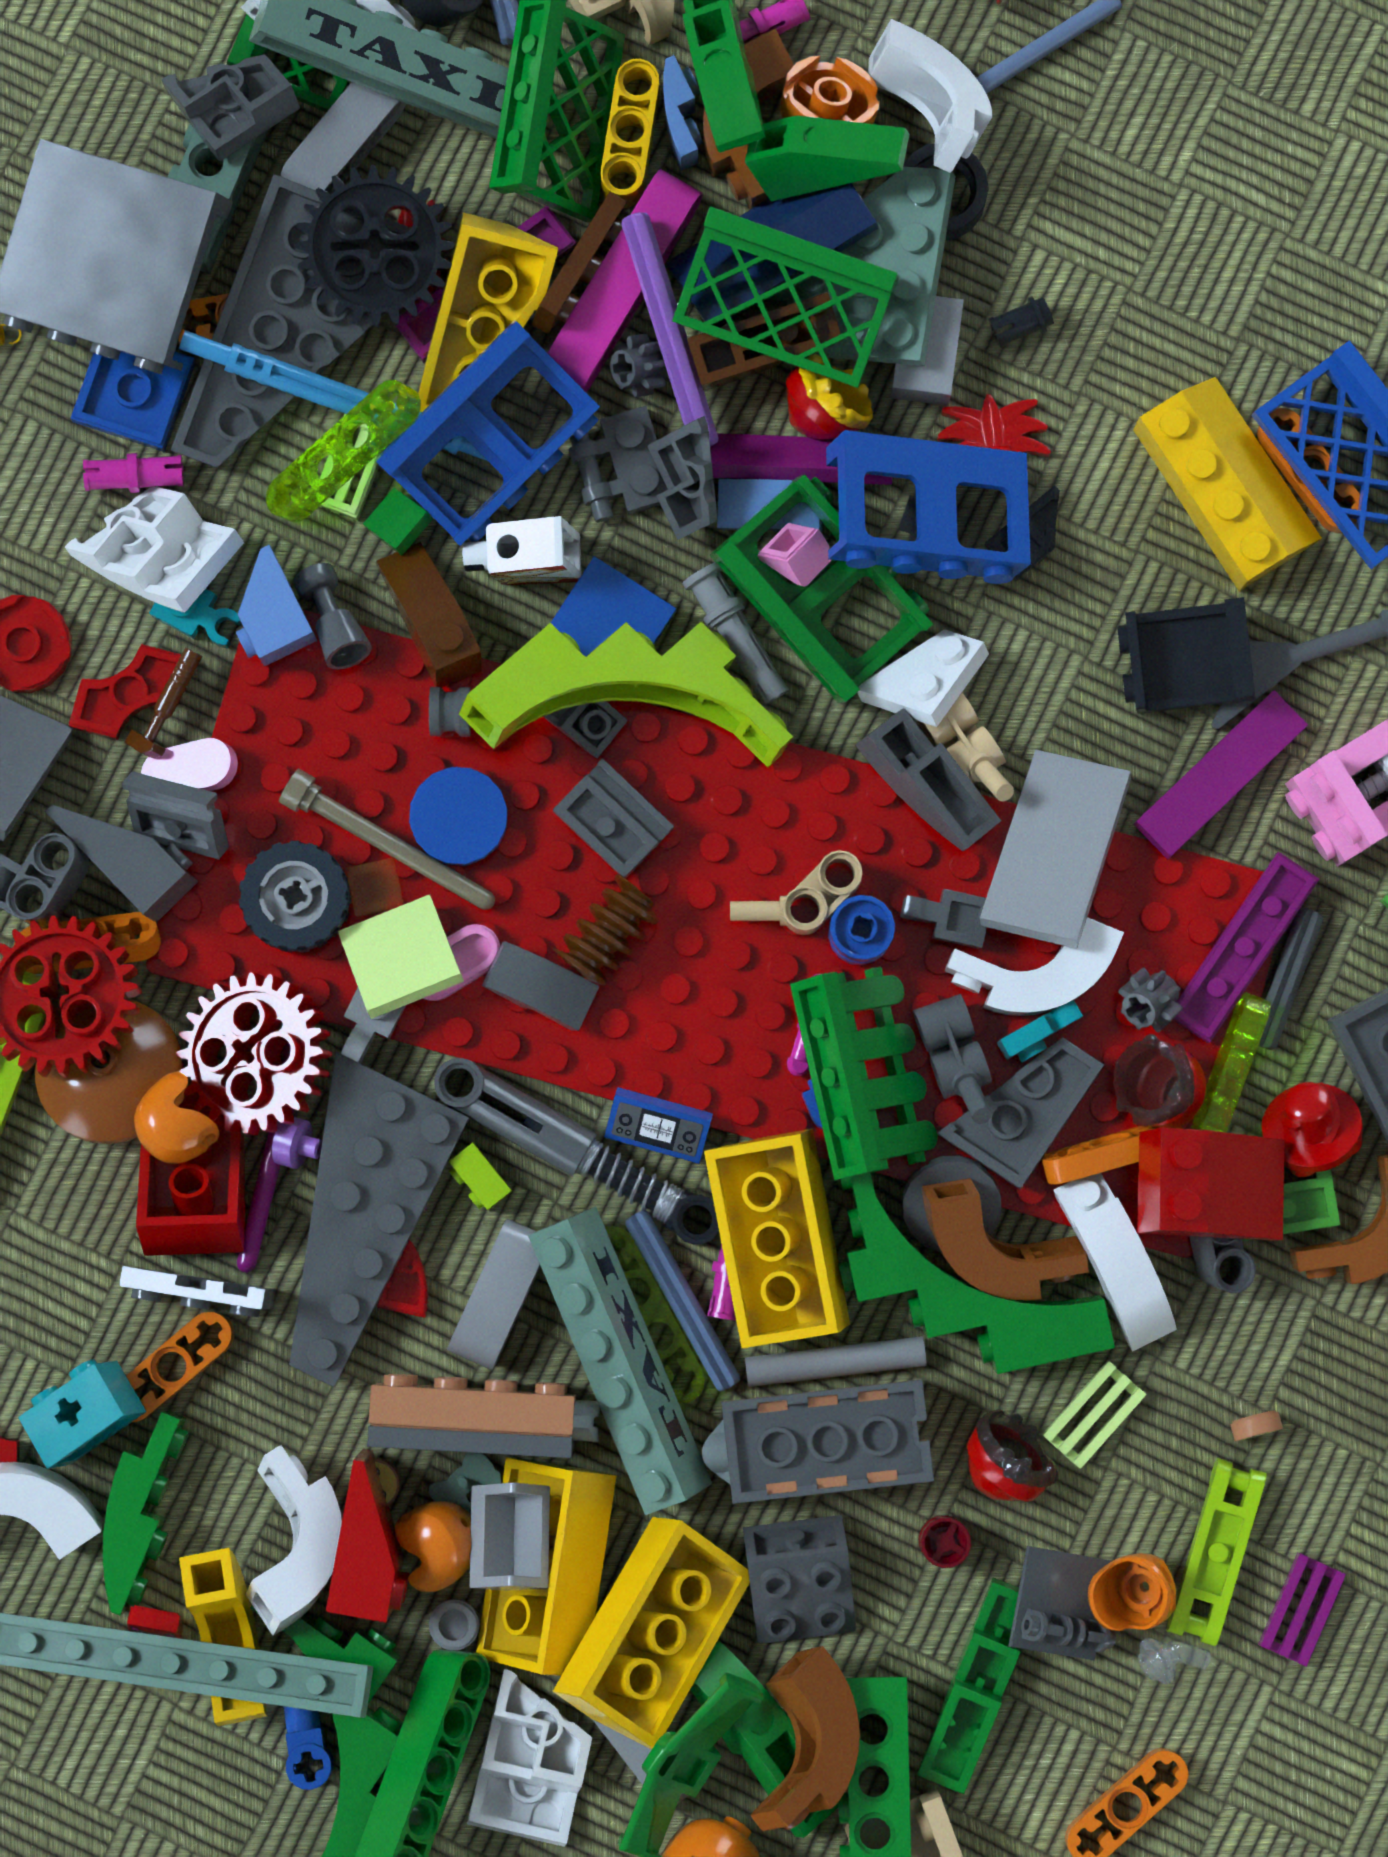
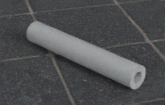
M923 1336L745 1357L748 1387L927 1366Z

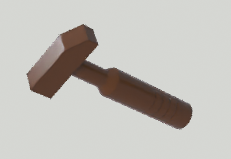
M185 647L154 706V716L145 734L143 735L131 729L124 743L152 759L163 756L166 749L154 741L165 720L172 717L203 657L202 655Z

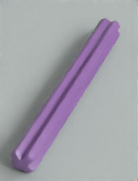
M645 212L631 214L622 219L621 225L683 424L686 425L705 416L708 423L710 446L718 442V435L687 341L684 326L672 322L677 303L650 217Z

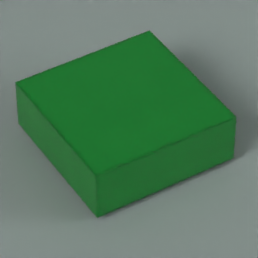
M393 488L363 525L370 533L402 556L433 518L427 511L396 488Z

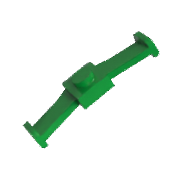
M725 1672L719 1679L720 1687L677 1732L670 1731L659 1738L642 1764V1770L647 1776L625 1833H621L618 1839L619 1850L640 1857H661L658 1852L681 1793L696 1798L722 1757L714 1747V1744L754 1702L759 1704L762 1702L764 1694L754 1683Z

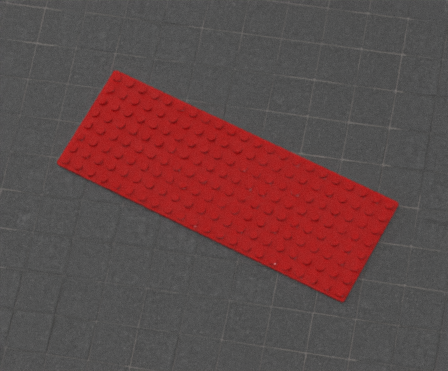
M303 610L318 641L267 666L263 665L258 655L248 658L239 640L211 737L228 744L235 751L238 760L237 772L233 780L227 786L211 791L217 793L218 799L215 801L214 806L215 809L221 810L229 848L220 859L180 849L193 862L187 870L198 882L158 921L157 927L161 937V945L159 951L146 961V967L152 974L213 991V985L216 983L227 986L230 989V979L233 975L245 978L247 981L250 972L263 975L265 979L270 974L282 978L283 984L286 981L297 984L299 986L298 995L302 993L312 996L314 1000L308 1010L314 1009L323 1012L325 1016L322 1018V1021L354 1029L357 1023L343 1016L358 985L339 934L336 937L330 938L327 941L328 944L321 948L315 947L310 949V952H285L271 947L256 936L246 924L243 918V911L240 909L239 899H241V891L239 886L240 881L244 880L246 875L244 871L248 864H252L257 859L256 855L262 850L265 852L271 849V845L279 842L286 844L290 843V841H300L305 844L317 845L320 849L327 851L343 868L348 878L352 902L349 905L348 912L350 914L347 922L342 924L340 930L430 894L447 937L465 926L472 924L483 925L496 934L500 946L502 942L506 941L583 977L555 953L553 948L569 953L563 937L566 933L579 938L582 937L576 925L579 918L595 922L589 910V906L592 903L608 907L602 895V891L605 888L621 892L615 881V876L618 873L553 812V809L603 758L674 826V829L626 878L654 903L652 910L659 922L654 925L641 920L639 924L646 935L645 939L641 940L628 936L626 939L633 953L631 955L619 951L613 953L620 968L618 970L605 966L600 968L607 983L603 986L592 982L600 987L579 1031H571L530 1008H522L484 988L482 984L486 978V973L443 1000L429 1001L422 998L407 1004L391 1035V1040L456 1058H464L474 1063L612 1101L614 1100L617 1087L674 1102L713 1113L710 1128L750 1139L813 1128L818 1157L826 1160L830 1159L823 1130L818 1128L812 1121L801 1096L803 1092L810 1090L807 1083L811 1079L810 1071L808 1070L802 1076H794L787 1067V1059L791 1056L799 1029L797 1028L798 1018L791 992V983L810 978L815 974L844 972L846 982L866 979L864 970L875 967H882L883 976L894 975L901 980L904 986L903 1000L891 1006L894 1024H907L915 1034L913 1050L902 1054L905 1072L919 1073L924 1078L927 1087L925 1097L920 1101L913 1102L917 1122L923 1120L931 1122L936 1128L937 1135L939 1131L951 1122L956 1121L969 1110L962 1096L955 1095L944 1099L932 1069L930 1054L927 1052L921 1039L913 1010L961 994L975 1031V1036L971 1038L973 1042L978 1041L992 1079V1083L980 1088L984 1097L994 1092L1012 1078L1016 1072L1045 1051H1041L1024 1062H1021L1017 1054L1006 1060L997 1042L1049 1012L1036 1015L1014 1016L983 1009L990 990L981 987L979 994L960 988L951 983L954 975L944 970L954 949H957L1006 970L1018 972L1031 971L1051 962L1062 945L987 927L983 947L976 949L932 939L935 924L900 918L903 900L907 895L940 902L942 890L948 889L986 898L1017 804L999 801L996 798L982 795L1001 822L969 848L962 851L922 819L868 763L790 742L783 754L771 766L767 767L733 733L713 722L638 701H606L628 721L598 758L593 757L544 717H540L520 728L493 749L472 727L470 737L459 736L455 731H445L441 736H430L429 694L430 687H435L413 640L410 638L359 625L371 643L372 650L360 663L340 670L327 667L315 627L321 617L318 613ZM481 658L482 671L445 686L442 689L445 692H456L460 687H470L472 691L502 664ZM450 767L472 768L487 775L501 790L508 809L507 831L499 847L484 859L468 866H446L492 892L495 897V903L488 910L480 909L310 809L308 813L301 809L297 812L279 803L284 788L294 772L299 768L316 778L315 784L322 787L321 793L427 854L416 842L409 823L410 803L419 785L433 773ZM1117 831L1114 832L1088 918L1122 931L1124 934L1104 974L1093 986L1074 1000L1083 1016L1043 1039L1049 1048L1063 1037L1104 1064V1069L1046 1154L1145 1124L1136 1119L1127 1110L1122 1098L1121 1081L1124 1070L1132 1056L1144 1046L1155 1042H1168L1186 1049L1198 1060L1205 1075L1206 1094L1203 1104L1193 1119L1182 1125L1183 1129L1227 1131L1274 948L1210 1043H1206L1173 1020L1160 1032H1156L1152 1025L1138 1030L1122 1014V1002L1125 997L1118 991L1130 981V978L1141 968H1145L1150 976L1164 970L1165 974L1170 976L1177 986H1180V997L1264 871L1180 848L1167 860L1149 840ZM839 850L847 851L856 856L861 863L863 872L860 885L851 897L858 895L873 896L884 902L892 912L895 931L892 942L881 958L874 963L863 966L852 965L838 958L831 949L828 939L831 917L814 933L801 935L794 933L787 926H780V921H730V901H779L780 896H787L789 892L795 889L826 855ZM834 863L825 871L827 881L834 887L843 888L853 881L851 869L843 863ZM808 898L797 899L790 907L791 915L800 923H810L819 915L818 906ZM873 1009L853 1012L857 1031L877 1028ZM378 1033L375 1034L376 1036L384 1037ZM884 1058L864 1061L869 1080L888 1076ZM1164 1074L1152 1077L1153 1081L1161 1087H1171L1176 1084L1172 1078ZM895 1106L876 1110L880 1129L899 1125ZM938 1135L936 1146L931 1150L924 1151L926 1161L909 1165L907 1155L887 1159L888 1169L873 1173L907 1182L908 1178L917 1169L919 1171L923 1166L929 1164L930 1160L939 1156L960 1155L972 1160L974 1159ZM1042 1160L1022 1190H1019L986 1168L1000 1190L1001 1208L1072 1227L1054 1193V1189L1066 1183L1048 1184ZM1139 1162L1101 1173L1115 1198H1119L1136 1232L1138 1223ZM1137 1233L1145 1248L1182 1258H1188L1193 1255L1189 1236Z

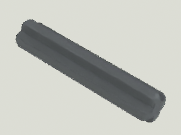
M1301 908L1295 915L1250 1040L1256 1046L1273 1050L1279 1043L1324 920L1323 916L1316 911Z

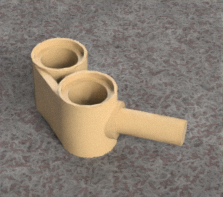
M963 692L937 727L917 721L933 746L942 743L972 783L976 781L983 782L999 801H1007L1014 794L1013 786L997 770L998 767L1006 763L1004 755L984 726L976 727L975 724L979 722L978 717Z
M847 851L831 852L787 896H780L779 901H730V921H780V926H787L788 929L796 934H812L827 922L842 902L856 892L862 879L861 863L856 856ZM834 863H843L851 869L853 881L843 888L834 887L826 879V869ZM800 898L811 899L818 906V917L810 923L798 922L791 915L790 907L793 902Z

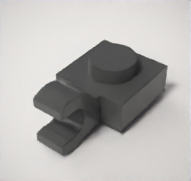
M948 889L942 890L940 902L907 895L903 900L900 918L935 924L932 939L981 949L987 927L981 926L980 916L986 898Z

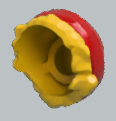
M818 354L805 358L824 365L821 356ZM831 365L833 369H836V370L845 372V373L850 374V375H852L853 370H854V369L841 370V369H839V368H837V367ZM797 366L786 377L789 421L792 427L804 436L818 440L837 438L844 430L858 432L860 429H865L873 418L872 403L868 397L869 388L865 384H861L859 388Z

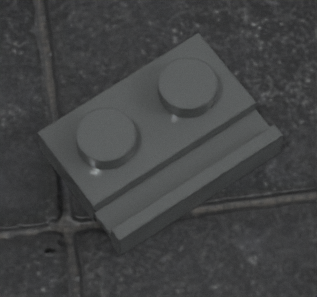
M603 758L553 809V812L625 879L674 829V826Z
M133 771L122 782L123 789L128 790L130 794L126 802L134 832L151 837L163 845L169 846L173 842L179 849L220 859L229 848L221 810L215 809L214 806L215 801L218 799L217 793Z

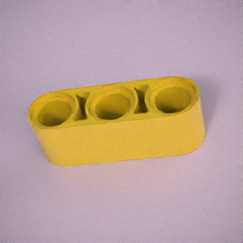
M631 59L625 62L617 72L601 165V186L604 198L611 191L627 201L624 208L636 205L645 191L660 98L659 74L655 66L644 59ZM638 79L646 81L651 87L642 95L630 94L625 89L629 82ZM626 126L638 127L643 132L642 137L634 142L623 141L617 134ZM626 172L631 174L636 181L627 189H618L610 183V179L615 174Z

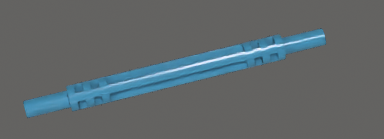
M185 330L179 346L180 350L224 365V371L235 373L248 380H254L259 384L276 388L399 434L422 413L277 360L272 356L261 354L253 349H247L236 343H233L232 347ZM462 436L454 437L443 448V450L454 455L460 451L488 461Z

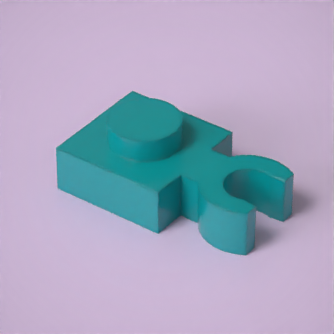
M207 589L200 594L185 613L156 602L149 612L153 618L192 639H195L200 628H203L212 642L222 648H229L231 642L218 634L219 624L226 620L232 621L239 626L242 624L237 615L238 613L229 608L213 609L212 607L218 597Z
M1072 1000L997 1042V1045L1006 1060L1017 1054L1021 1062H1024L1048 1048L1043 1040L1044 1038L1080 1019L1083 1015L1075 1001Z

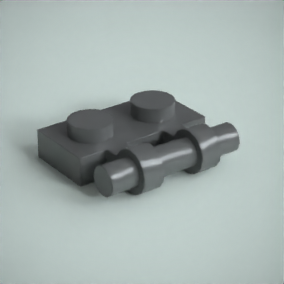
M646 405L600 419L604 435L602 439L591 441L588 432L580 440H577L573 435L569 437L572 445L568 449L572 464L578 465L585 487L581 490L585 505L591 506L596 523L604 522L614 517L609 501L620 497L624 499L628 515L660 506L657 495L665 492L668 488L647 445L657 441ZM610 456L617 479L603 482L597 459Z

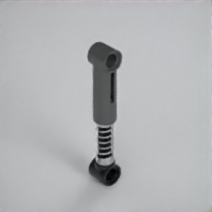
M453 1058L443 1063L437 1070L434 1078L435 1091L438 1097L449 1107L571 1177L575 1173H579L583 1177L588 1175L593 1177L594 1184L604 1183L606 1191L611 1189L617 1191L618 1198L624 1195L629 1198L630 1204L635 1202L640 1204L642 1211L646 1209L651 1210L653 1218L656 1217L657 1220L660 1219V1222L663 1221L666 1224L665 1228L676 1233L686 1243L703 1245L712 1241L719 1233L714 1202L709 1197L698 1195L687 1188L684 1192V1189L681 1190V1188H677V1185L674 1186V1184L668 1186V1180L663 1183L658 1181L656 1173L650 1176L644 1173V1167L637 1169L632 1166V1160L625 1162L620 1159L621 1153L615 1156L609 1152V1146L603 1149V1143L596 1141L597 1133L470 1060ZM464 1070L471 1073L474 1079V1086L467 1096L457 1098L450 1095L447 1089V1082L454 1072ZM484 1094L490 1095L526 1116L523 1124L483 1103L481 1100ZM692 1206L705 1207L712 1216L711 1226L703 1234L695 1235L689 1233L683 1225V1215Z

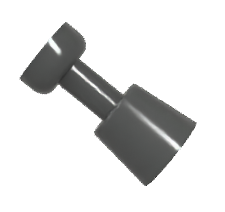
M318 563L306 567L295 576L293 584L299 597L305 601L315 602L321 615L315 627L327 667L340 670L360 663L370 654L372 646L351 611L339 609L332 594L338 586V577L334 567L329 563Z

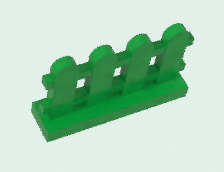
M882 967L864 970L866 979L846 982L844 972H830L790 984L834 1180L888 1169L887 1159L907 1155L909 1165L926 1161L924 1151L933 1149L938 1140L934 1125L926 1120L917 1122L913 1102L920 1101L925 1097L927 1090L926 1082L917 1072L906 1073L902 1054L913 1050L915 1034L907 1024H894L891 1011L892 1005L898 1004L903 1000L904 986L901 980L894 975L883 976ZM873 1009L877 1028L857 1031L853 1012ZM884 1058L888 1076L869 1080L864 1061ZM895 1106L899 1125L880 1129L876 1110Z

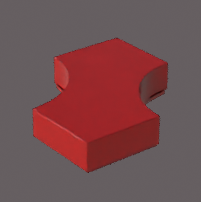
M141 644L133 661L118 674L105 679H81L68 726L79 731L119 740L123 728L133 716L148 707L155 706L181 654Z

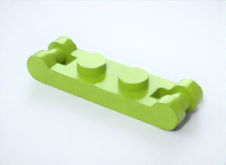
M1221 1458L1216 1459L1176 1595V1608L1168 1618L1167 1632L1179 1636L1187 1632L1199 1636L1202 1643L1214 1647L1217 1645L1264 1489L1266 1472L1253 1468L1246 1472L1233 1468V1462ZM1227 1487L1243 1492L1240 1506L1223 1501ZM1194 1598L1211 1604L1206 1617L1190 1613Z

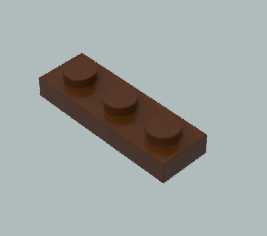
M611 191L609 192L541 301L531 325L549 334L557 320L564 324L567 322L580 300L579 297L574 295V292L581 281L587 285L591 282L603 261L597 257L604 244L611 247L622 230V219H620V216L627 202L626 200Z

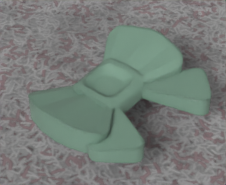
M465 1452L462 1466L457 1468L447 1480L431 1483L428 1489L434 1501L456 1503L464 1507L471 1514V1503L466 1495L472 1490V1486L500 1484L501 1477L500 1472L495 1470L491 1460L484 1453Z

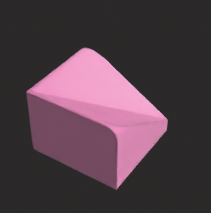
M787 523L757 555L760 561L793 583L803 587L807 586L831 561L828 560L830 546L820 529Z

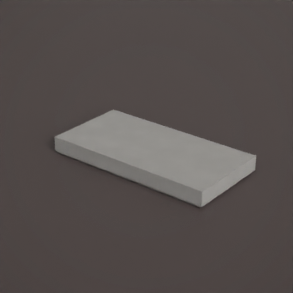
M1035 749L980 916L981 926L1078 948L1129 788L1131 771Z

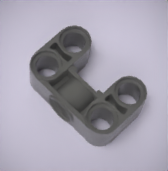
M48 833L40 837L23 865L0 853V911L5 910L29 925L30 921L35 920L41 928H47L50 917L55 915L59 920L87 874L89 857L71 839L59 833ZM68 849L69 858L67 863L62 868L53 870L52 861L54 856L59 851ZM37 892H42L43 903L41 907L33 913H28L27 903L29 898Z

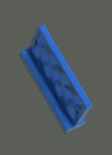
M1349 340L1322 363L1254 411L1251 416L1372 570L1388 558V545L1376 553L1363 537L1365 521L1388 524V515L1366 511L1369 488L1388 490V481L1370 478L1373 454L1388 457V389ZM1324 374L1327 375L1338 389L1336 405L1310 401L1312 383ZM1303 390L1302 399L1292 398ZM1345 400L1348 402V404H1349L1351 407H1345V406H1344ZM1280 406L1301 409L1298 433L1281 430L1269 414ZM1309 411L1335 415L1332 438L1306 434ZM1343 416L1362 420L1368 428L1366 443L1340 439ZM1375 438L1381 446L1374 445ZM1290 441L1297 442V448H1296V449L1294 448V446L1291 444ZM1305 444L1331 448L1328 471L1311 469L1303 459ZM1339 449L1365 453L1362 477L1336 473ZM1320 480L1327 481L1326 488ZM1335 482L1361 486L1358 510L1339 506L1333 498ZM1349 518L1357 519L1356 526Z

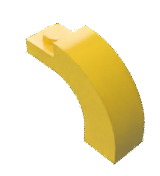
M225 1548L179 1557L186 1608L191 1612L196 1621L201 1641L260 1650L253 1611L250 1609L251 1603L245 1595L247 1587L239 1563L232 1550ZM211 1696L214 1723L217 1726L268 1717L265 1703Z

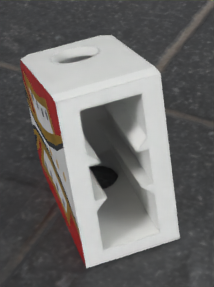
M561 516L489 524L486 528L487 541L464 542L462 555L465 571L488 570L489 575L503 585L577 582L581 577L580 533Z

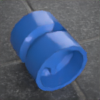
M858 895L846 899L836 908L829 923L828 939L831 949L838 958L852 965L863 966L874 963L885 954L894 938L895 922L892 912L884 902L873 896Z

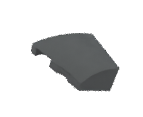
M265 54L246 58L236 65L218 64L206 67L207 75L178 81L176 74H171L161 80L183 115L219 161H222L300 109L292 85Z
M705 416L647 445L668 488L665 492L657 495V498L677 540L718 521L708 423Z

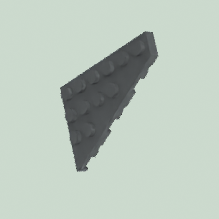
M273 174L212 340L232 347L233 343H236L247 349H253L261 354L272 356L277 360L320 375L373 326L371 315L364 314L361 322L356 326L353 323L352 310L347 309L342 316L336 318L334 316L336 301L332 299L323 306L318 304L319 297L324 291L322 287L307 290L305 284L314 276L313 271H299L297 265L303 260L308 259L309 254L295 251L294 244L308 240V236L298 231L296 226L297 223L302 222L312 223L313 218L304 211L305 204L320 207L322 203L316 194V190ZM349 209L339 213L335 224L342 233L352 235L361 230L364 220L360 213ZM385 218V226L394 234H405L411 229L408 226ZM374 234L370 235V240L367 244L335 242L331 244L330 248L332 251L365 249L369 250L371 259H379L381 250L417 251L419 245L416 242L382 244L379 240V235ZM450 252L441 253V258L446 259ZM347 259L339 264L336 274L340 281L352 285L362 280L365 269L357 260ZM395 259L386 267V276L395 284H405L414 276V269L408 261ZM204 359L171 451L218 469L296 396L267 385L259 384L254 380H248L235 373L224 371V365Z

